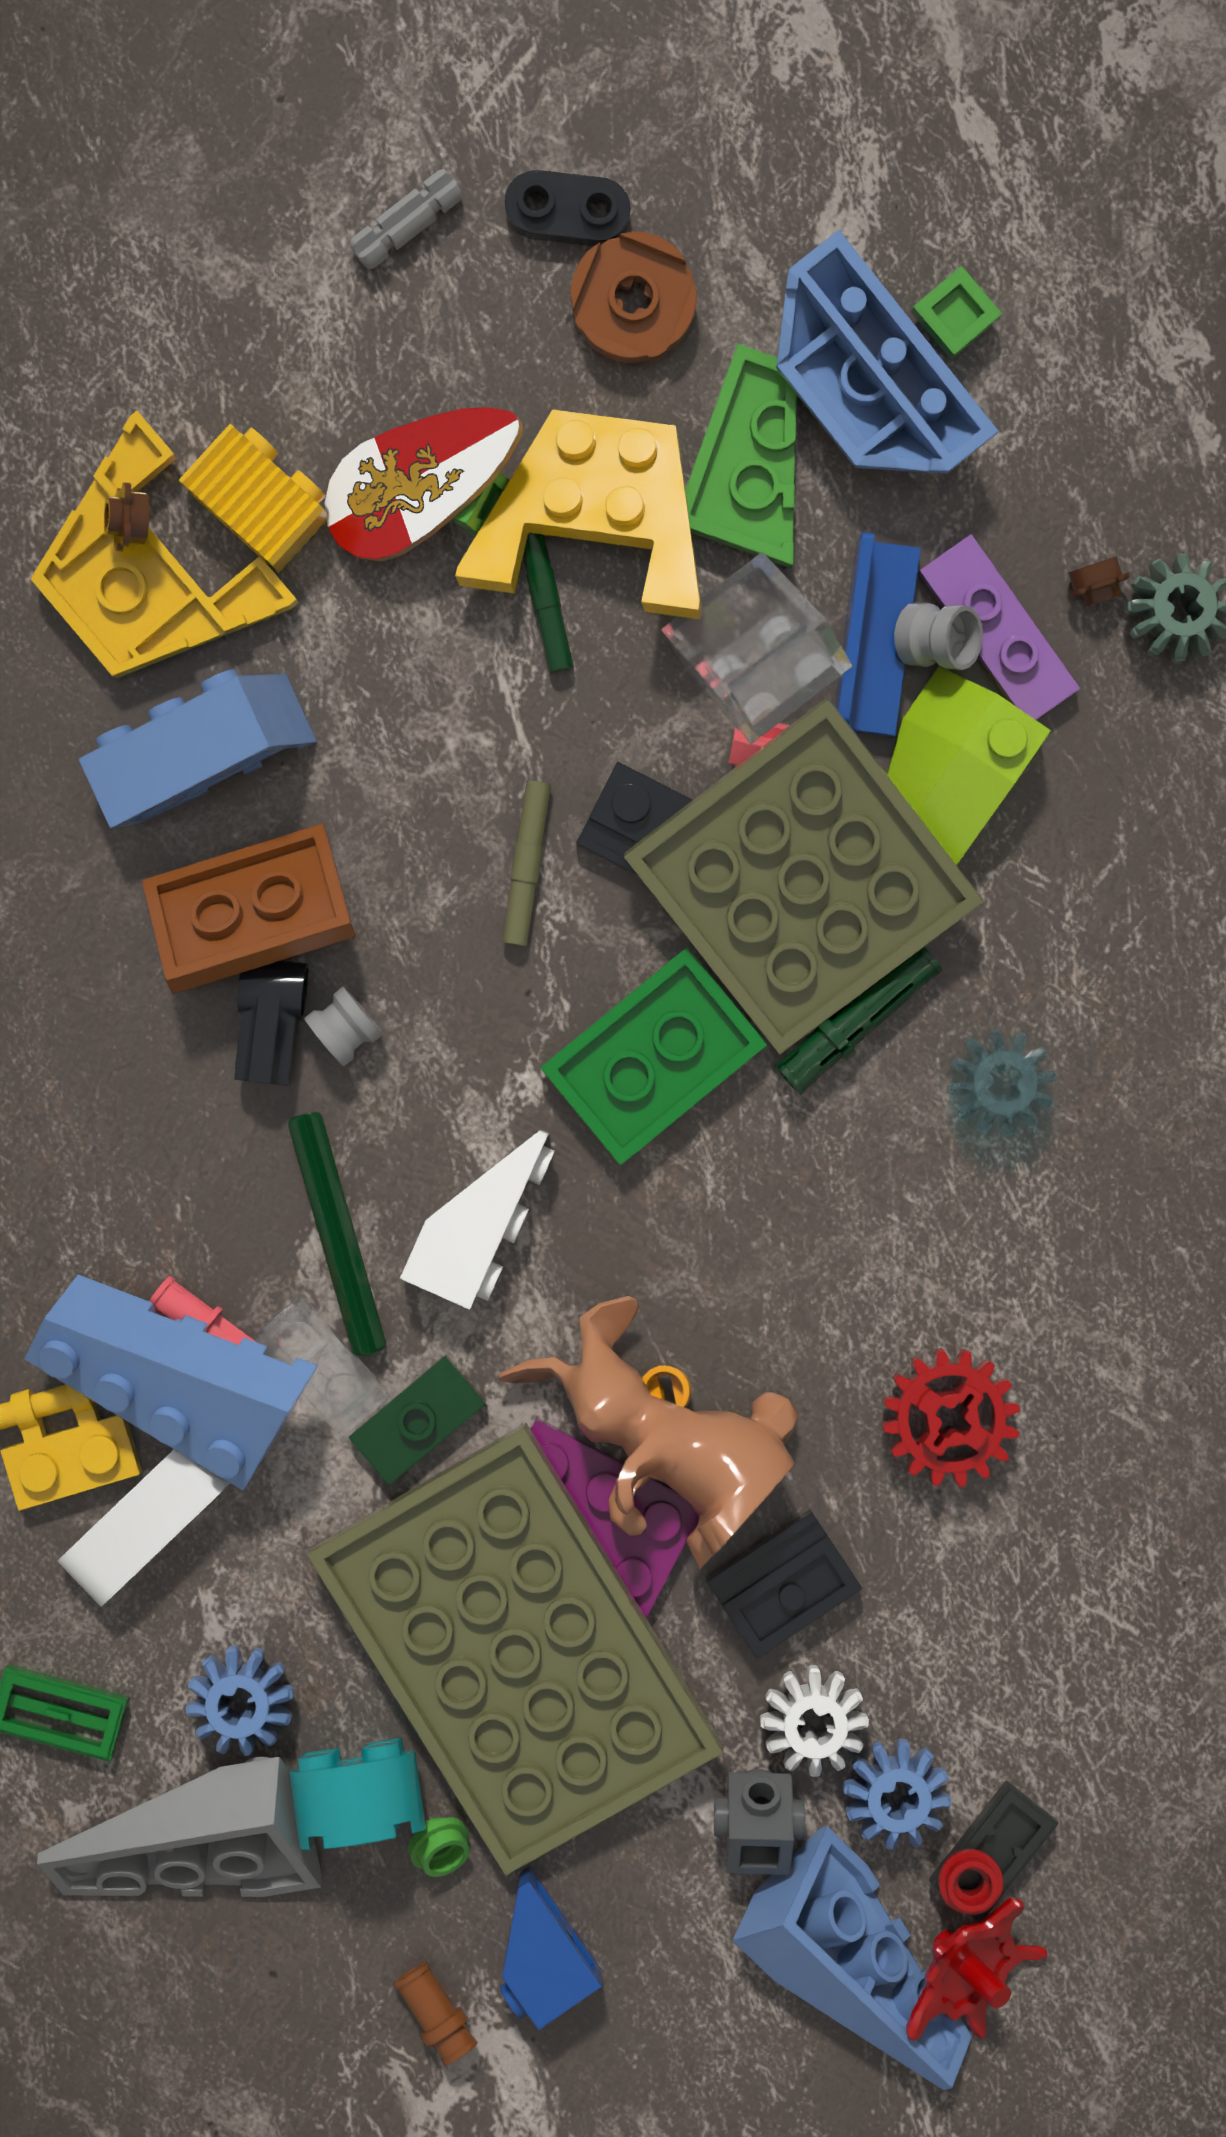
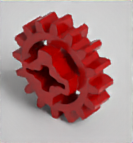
M942 1348L935 1349L934 1364L927 1366L917 1356L911 1358L915 1374L909 1379L904 1375L895 1373L892 1379L902 1390L898 1397L883 1396L882 1399L884 1406L895 1411V1418L887 1419L881 1423L882 1430L885 1433H898L900 1437L890 1446L889 1450L894 1457L910 1452L912 1456L908 1461L906 1470L915 1476L925 1466L929 1467V1481L935 1486L941 1484L945 1472L952 1473V1477L959 1487L966 1486V1471L973 1468L984 1479L988 1478L990 1472L985 1461L993 1456L998 1460L1006 1462L1009 1456L999 1444L1002 1438L1012 1439L1019 1436V1431L1006 1423V1417L1020 1412V1406L1013 1401H1003L1001 1397L1012 1387V1384L1007 1378H1000L991 1382L989 1378L993 1373L995 1365L987 1359L979 1363L975 1369L972 1368L971 1352L966 1349L960 1350L955 1362H949V1358ZM955 1375L963 1377L961 1380L958 1379L953 1388L933 1391L925 1385L933 1379L942 1376ZM984 1393L988 1397L991 1406L992 1416L989 1431L980 1425L978 1405L984 1399ZM959 1402L962 1403L958 1413L964 1419L963 1424L958 1429L948 1425L942 1432L938 1431L942 1425L941 1419L936 1415L938 1409L942 1405L953 1409ZM911 1403L921 1410L923 1429L917 1435L918 1439L916 1442L912 1437L909 1427ZM968 1444L974 1449L969 1454L958 1458L938 1457L939 1455L942 1456L948 1447Z

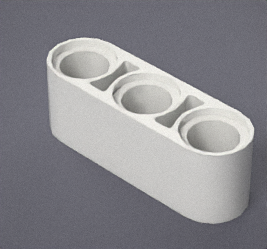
M173 1450L57 1562L102 1607L230 1483L178 1451Z

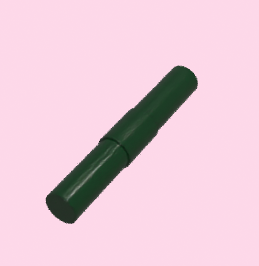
M529 533L523 559L549 672L552 674L571 670L574 668L545 538L543 534Z

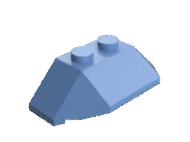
M840 230L836 231L788 270L776 369L855 468L947 474L998 434L999 431Z

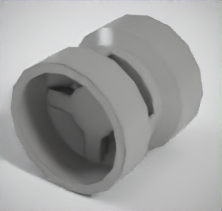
M915 602L908 604L901 611L894 631L897 655L904 664L909 666L928 667L937 662L939 666L946 669L964 670L970 668L977 660L983 641V627L980 616L974 608L965 605H948L940 610L938 606L931 603Z

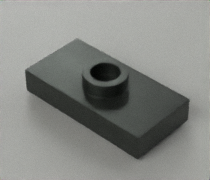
M1006 1780L929 1878L930 1884L940 1891L938 1877L945 1860L957 1851L977 1849L990 1855L1001 1870L1003 1877L1001 1898L1059 1823L1056 1818ZM968 1870L960 1876L958 1885L962 1889L973 1890L980 1884L981 1874L974 1870ZM993 1907L983 1913L970 1916L979 1922L989 1914Z

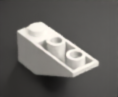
M539 1130L426 1219L400 1279L469 1310L476 1296L488 1301L503 1266L492 1262L502 1238L514 1243L529 1208L518 1204L528 1180L540 1185L555 1150L544 1146L549 1133Z

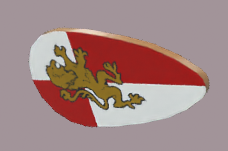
M490 407L462 408L393 428L361 443L341 460L329 480L324 504L328 516V529L340 547L361 560L383 562L404 555L438 532L494 481L510 460L522 437V421L509 410Z

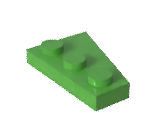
M737 343L686 487L690 529L692 534L792 569L794 554L793 518L795 504L794 467L797 394L776 369L777 357Z

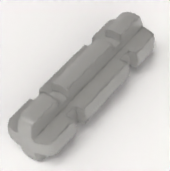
M441 169L435 172L423 182V190L420 192L417 189L412 190L376 218L377 226L373 229L366 226L351 238V249L366 268L374 269L389 257L388 250L394 247L398 250L437 220L435 217L436 212L441 210L443 213H446L461 201L462 191L454 178L446 170Z

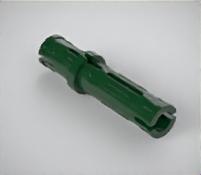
M925 947L921 948L817 1026L816 1030L805 1041L787 1054L781 1061H778L774 1065L775 1068L801 1096L829 1068H832L841 1059L848 1061L856 1054L854 1047L909 1000L924 984H927L933 977L943 971L942 967Z

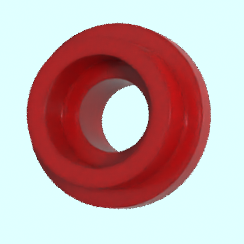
M963 1849L953 1853L945 1860L939 1872L938 1884L943 1899L953 1910L966 1915H976L989 1910L996 1904L1002 1893L1003 1877L999 1866L990 1855L977 1849ZM968 1870H974L981 1874V1882L973 1890H965L958 1885L960 1876Z

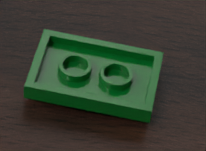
M686 947L540 1068L621 1166L766 1047L767 1044L688 947Z

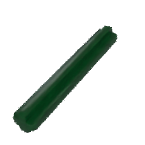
M312 1111L292 1117L288 1122L289 1131L352 1353L356 1357L378 1353L385 1348L386 1340L322 1115L319 1112Z

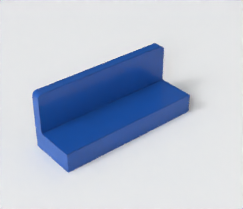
M862 532L855 549L834 706L855 733L894 738L896 735L905 664L897 655L894 631L901 611L908 604L914 602L921 548L874 542L875 534Z

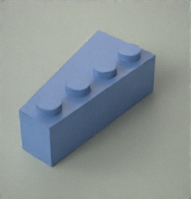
M81 1275L75 1277L45 1316L24 1360L43 1370L48 1375L58 1379L103 1408L113 1412L243 1491L273 1446L318 1365L300 1358H296L294 1363L290 1365L266 1355L268 1346L247 1338H243L238 1345L207 1333V1323L187 1315L183 1319L175 1320L156 1314L152 1302Z

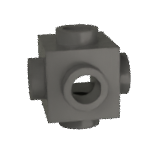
M754 1769L746 1772H728L726 1797H715L714 1836L726 1837V1873L790 1875L794 1838L803 1839L805 1829L804 1800L793 1799L792 1774L772 1773L763 1769Z

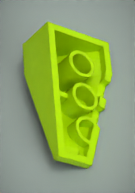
M938 666L901 721L887 775L957 865L1014 786L1051 730L999 694Z

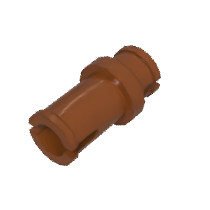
M424 1961L393 1982L396 1990L400 1991L411 2012L422 2027L423 2031L419 2035L426 2047L433 2045L441 2056L444 2066H447L468 2053L478 2042L474 2036L472 2037L465 2025L468 2016L464 2009L453 2006L429 1969V1964L427 1961Z

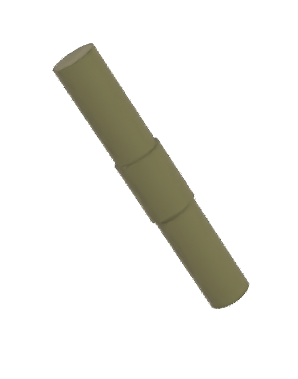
M526 781L518 840L515 845L511 871V886L502 943L527 946L534 896L536 884H538L543 852L542 843L551 784Z

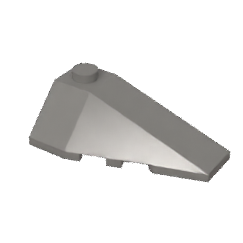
M255 1757L247 1760L245 1763L219 1767L38 1853L37 1858L38 1867L63 1895L140 1896L145 1892L147 1885H164L170 1888L181 1889L182 1896L203 1897L204 1885L241 1886V1897H266L321 1888L322 1873L315 1841L310 1850L299 1849L289 1769L280 1757Z

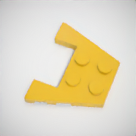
M137 410L126 421L122 428L124 432L110 455L104 457L93 475L95 479L75 511H71L30 578L115 679L291 610L299 603L261 556L256 558L213 596L207 597L150 528L148 529L145 544L129 543V546H124L122 552L115 551L114 536H108L104 533V507L107 496L115 497L117 488H122L123 482L131 483L132 492H138L177 459Z
M552 410L457 566L455 577L459 586L515 594L529 533L652 549L641 601L644 612L701 620L702 604L698 587L696 560L676 426Z

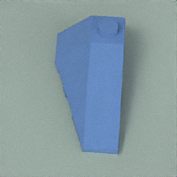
M828 1826L818 1829L792 1855L790 1875L772 1874L754 1892L732 1941L776 1983L940 2089H951L972 2035L961 2017L958 2020L944 2017L943 2014H939L928 2022L925 2031L918 2040L914 2041L908 2038L906 2024L923 1991L926 1980V1971L923 1972L905 1943L911 1935L901 1918L891 1920L874 1892L880 1884L870 1867Z

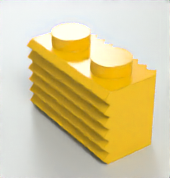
M229 424L184 473L179 482L189 494L254 553L261 556L276 573H280L286 564L309 542L311 537L318 532L319 528L326 523L328 516L325 509L319 504L326 495L299 470L290 478L272 461L279 454L278 451L252 427L243 435L233 425Z

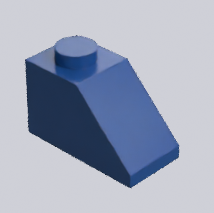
M529 1866L519 1875L503 1965L502 1978L505 1983L500 1986V1990L515 2015L522 2019L528 2014L537 2029L540 2030L602 1987V1969L531 1866Z

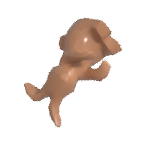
M626 1296L599 1303L578 1319L582 1337L581 1362L577 1365H572L557 1356L530 1359L499 1373L498 1380L513 1384L537 1382L556 1377L563 1384L572 1404L579 1430L591 1442H609L622 1446L628 1457L608 1498L611 1521L630 1537L641 1535L647 1524L643 1515L634 1506V1496L652 1478L666 1483L699 1515L697 1527L687 1538V1544L699 1569H701L795 1465L784 1444L791 1438L798 1419L796 1408L787 1397L771 1392H764L751 1402V1417H743L728 1411H691L652 1396L638 1371L621 1360L612 1350L614 1343L625 1332L638 1313L639 1305L637 1299Z

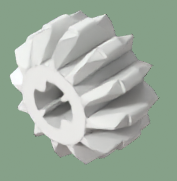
M817 1665L808 1666V1684L799 1685L796 1675L791 1671L786 1672L783 1675V1679L790 1693L785 1695L778 1690L769 1689L765 1695L766 1700L779 1711L766 1712L760 1715L761 1727L776 1731L766 1740L768 1751L770 1753H778L788 1748L783 1762L785 1768L790 1771L796 1769L802 1759L807 1757L808 1770L812 1777L820 1776L822 1770L821 1759L829 1757L832 1766L837 1771L845 1768V1762L839 1749L844 1747L851 1752L859 1753L863 1748L862 1741L850 1731L862 1730L869 1726V1719L865 1713L852 1711L863 1700L860 1691L855 1688L840 1694L845 1678L839 1671H834L826 1683L821 1685V1675ZM812 1708L818 1716L830 1714V1717H823L826 1727L817 1733L809 1725L801 1729L797 1726L805 1725L802 1714Z

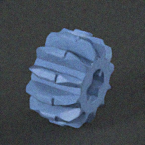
M229 1646L225 1656L226 1666L218 1658L210 1655L202 1663L208 1677L193 1676L189 1681L188 1688L202 1698L189 1702L186 1706V1714L192 1717H207L197 1728L195 1734L199 1739H204L214 1730L220 1733L221 1737L216 1744V1751L225 1754L234 1738L238 1739L239 1748L243 1756L252 1755L255 1750V1736L262 1743L272 1746L278 1739V1734L273 1724L287 1726L291 1721L292 1712L279 1703H284L293 1698L295 1694L294 1687L287 1684L273 1685L283 1674L285 1667L281 1662H277L266 1671L261 1669L259 1665L264 1658V1650L261 1648H255L249 1657L248 1663H243L238 1646ZM238 1688H243L251 1693L247 1700L248 1703H256V1706L248 1705L243 1713L236 1712L230 1708L234 1701L233 1698H225V1695L233 1696Z
M899 1738L895 1744L894 1756H887L883 1744L877 1741L872 1744V1752L877 1760L874 1764L871 1765L864 1758L858 1756L852 1761L853 1769L863 1779H849L843 1782L844 1793L852 1798H856L855 1801L846 1807L847 1816L850 1821L865 1819L862 1824L861 1834L867 1841L876 1838L884 1829V1843L887 1849L895 1850L899 1844L900 1833L905 1832L910 1843L914 1847H919L922 1844V1837L918 1830L921 1824L935 1832L940 1831L943 1826L940 1818L931 1809L951 1807L952 1799L950 1795L942 1790H937L949 1780V1777L943 1767L929 1769L934 1756L928 1748H922L910 1759L911 1752L908 1740ZM896 1782H904L910 1795L901 1796L898 1805L891 1806L885 1793L893 1792Z

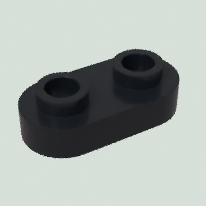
M531 170L518 175L510 183L505 194V211L509 224L518 234L529 239L595 246L598 243L601 245L607 240L618 238L619 234L625 233L630 222L631 207L628 195L618 183L608 178ZM534 192L542 193L547 197L548 203L542 210L533 211L525 205L526 197ZM594 200H604L610 205L611 211L603 218H595L589 214L587 207Z

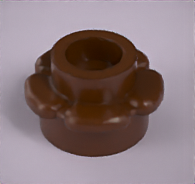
M1117 556L1068 572L1074 590L1068 593L1072 598L1082 595L1085 607L1120 596L1122 593L1118 582L1129 579V572L1122 574Z

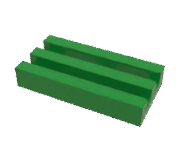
M8 1664L4 1668L0 1682V1732L110 1762L114 1756L115 1744L122 1727V1719L129 1697ZM15 1684L110 1710L109 1717L12 1690ZM8 1706L99 1730L104 1732L103 1740L99 1741L6 1715Z

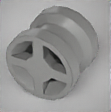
M344 986L333 994V1003L323 1011L313 1010L304 1018L315 1035L342 1066H346L354 1059L355 1049L364 1042H375L383 1035L376 1023Z

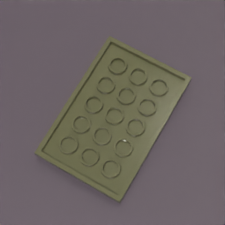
M527 1423L517 1427L310 1548L307 1553L314 1568L505 1876L723 1754L724 1744Z

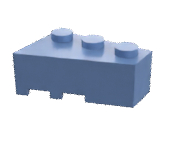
M235 669L227 670L202 682L200 686L203 694L185 703L182 697H177L150 709L147 712L151 720L150 722L132 730L130 724L123 725L97 737L95 741L98 749L78 760L110 829L138 825L208 793L209 787L242 770L245 775L263 767L262 760L285 748L298 747L301 750L317 743L287 674L238 676Z

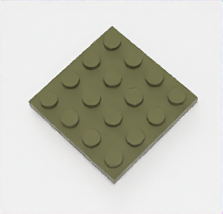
M828 697L624 853V858L779 1054L791 1047L983 903V899Z

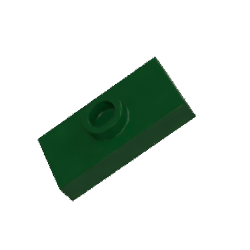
M444 1355L350 1434L348 1438L384 1481L390 1485L486 1405V1401L447 1355Z

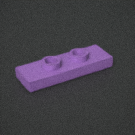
M972 534L919 570L918 575L942 608L948 605H965L974 608L978 613L983 627V641L977 658L1007 701L1037 720L1080 689Z

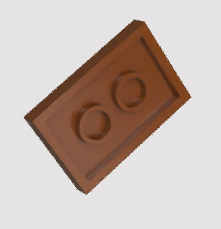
M323 823L142 880L165 980L172 994L356 937L330 840Z

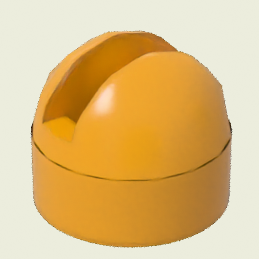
M665 1365L654 1367L643 1376L642 1379L651 1395L666 1401L661 1376L670 1375L676 1405L684 1408L688 1406L692 1396V1386L689 1378L683 1371L676 1367Z

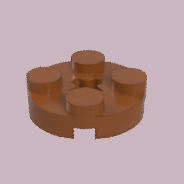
M632 231L619 234L618 238L609 239L601 245L598 243L586 252L574 272L570 299L575 327L595 351L618 362L652 363L665 357L667 352L679 345L688 333L695 316L697 291L692 273L686 265V260L673 244L654 234ZM634 282H638L645 286L644 297L650 300L651 304L647 309L637 308L634 314L625 312L623 310V301L615 297L619 288L630 290Z

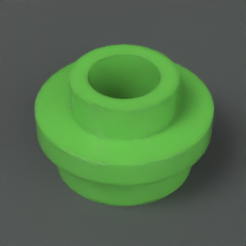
M432 1818L426 1821V1829L416 1832L410 1840L407 1849L408 1856L415 1867L423 1869L429 1876L440 1877L450 1874L461 1867L469 1856V1832L464 1823L457 1818Z

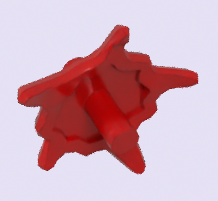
M1013 1897L1008 1898L979 1922L963 1925L954 1933L951 1930H944L937 1935L932 1946L934 1957L925 1973V1986L906 2024L907 2036L910 2040H918L925 2031L928 2022L939 2014H943L944 2017L958 2020L964 2014L972 2033L979 2038H985L987 2031V2004L994 2009H998L1004 2006L1011 1996V1990L1005 1984L1008 1973L1024 1960L1037 1961L1048 1956L1047 1949L1041 1946L1014 1944L1011 1928L1015 1918L1024 1909L1022 1900Z

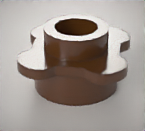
M123 482L122 488H117L115 497L107 496L104 507V533L108 536H114L115 551L121 552L124 546H129V543L145 544L149 529L150 509L148 494L132 492L131 483Z

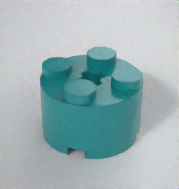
M390 1738L365 1743V1747L361 1748L362 1756L341 1759L339 1747L302 1753V1757L297 1758L298 1768L289 1770L299 1849L310 1850L314 1844V1837L322 1836L324 1849L396 1838V1828H401L400 1823L411 1821L412 1834L426 1829L415 1750H404L402 1738Z

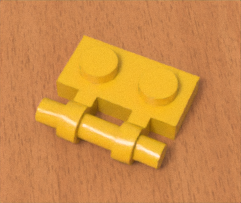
M66 1384L35 1394L31 1389L11 1394L10 1401L0 1404V1430L18 1425L24 1440L22 1443L0 1450L18 1511L134 1477L143 1472L129 1422L116 1414L101 1419L97 1403ZM73 1409L78 1426L47 1435L42 1418Z

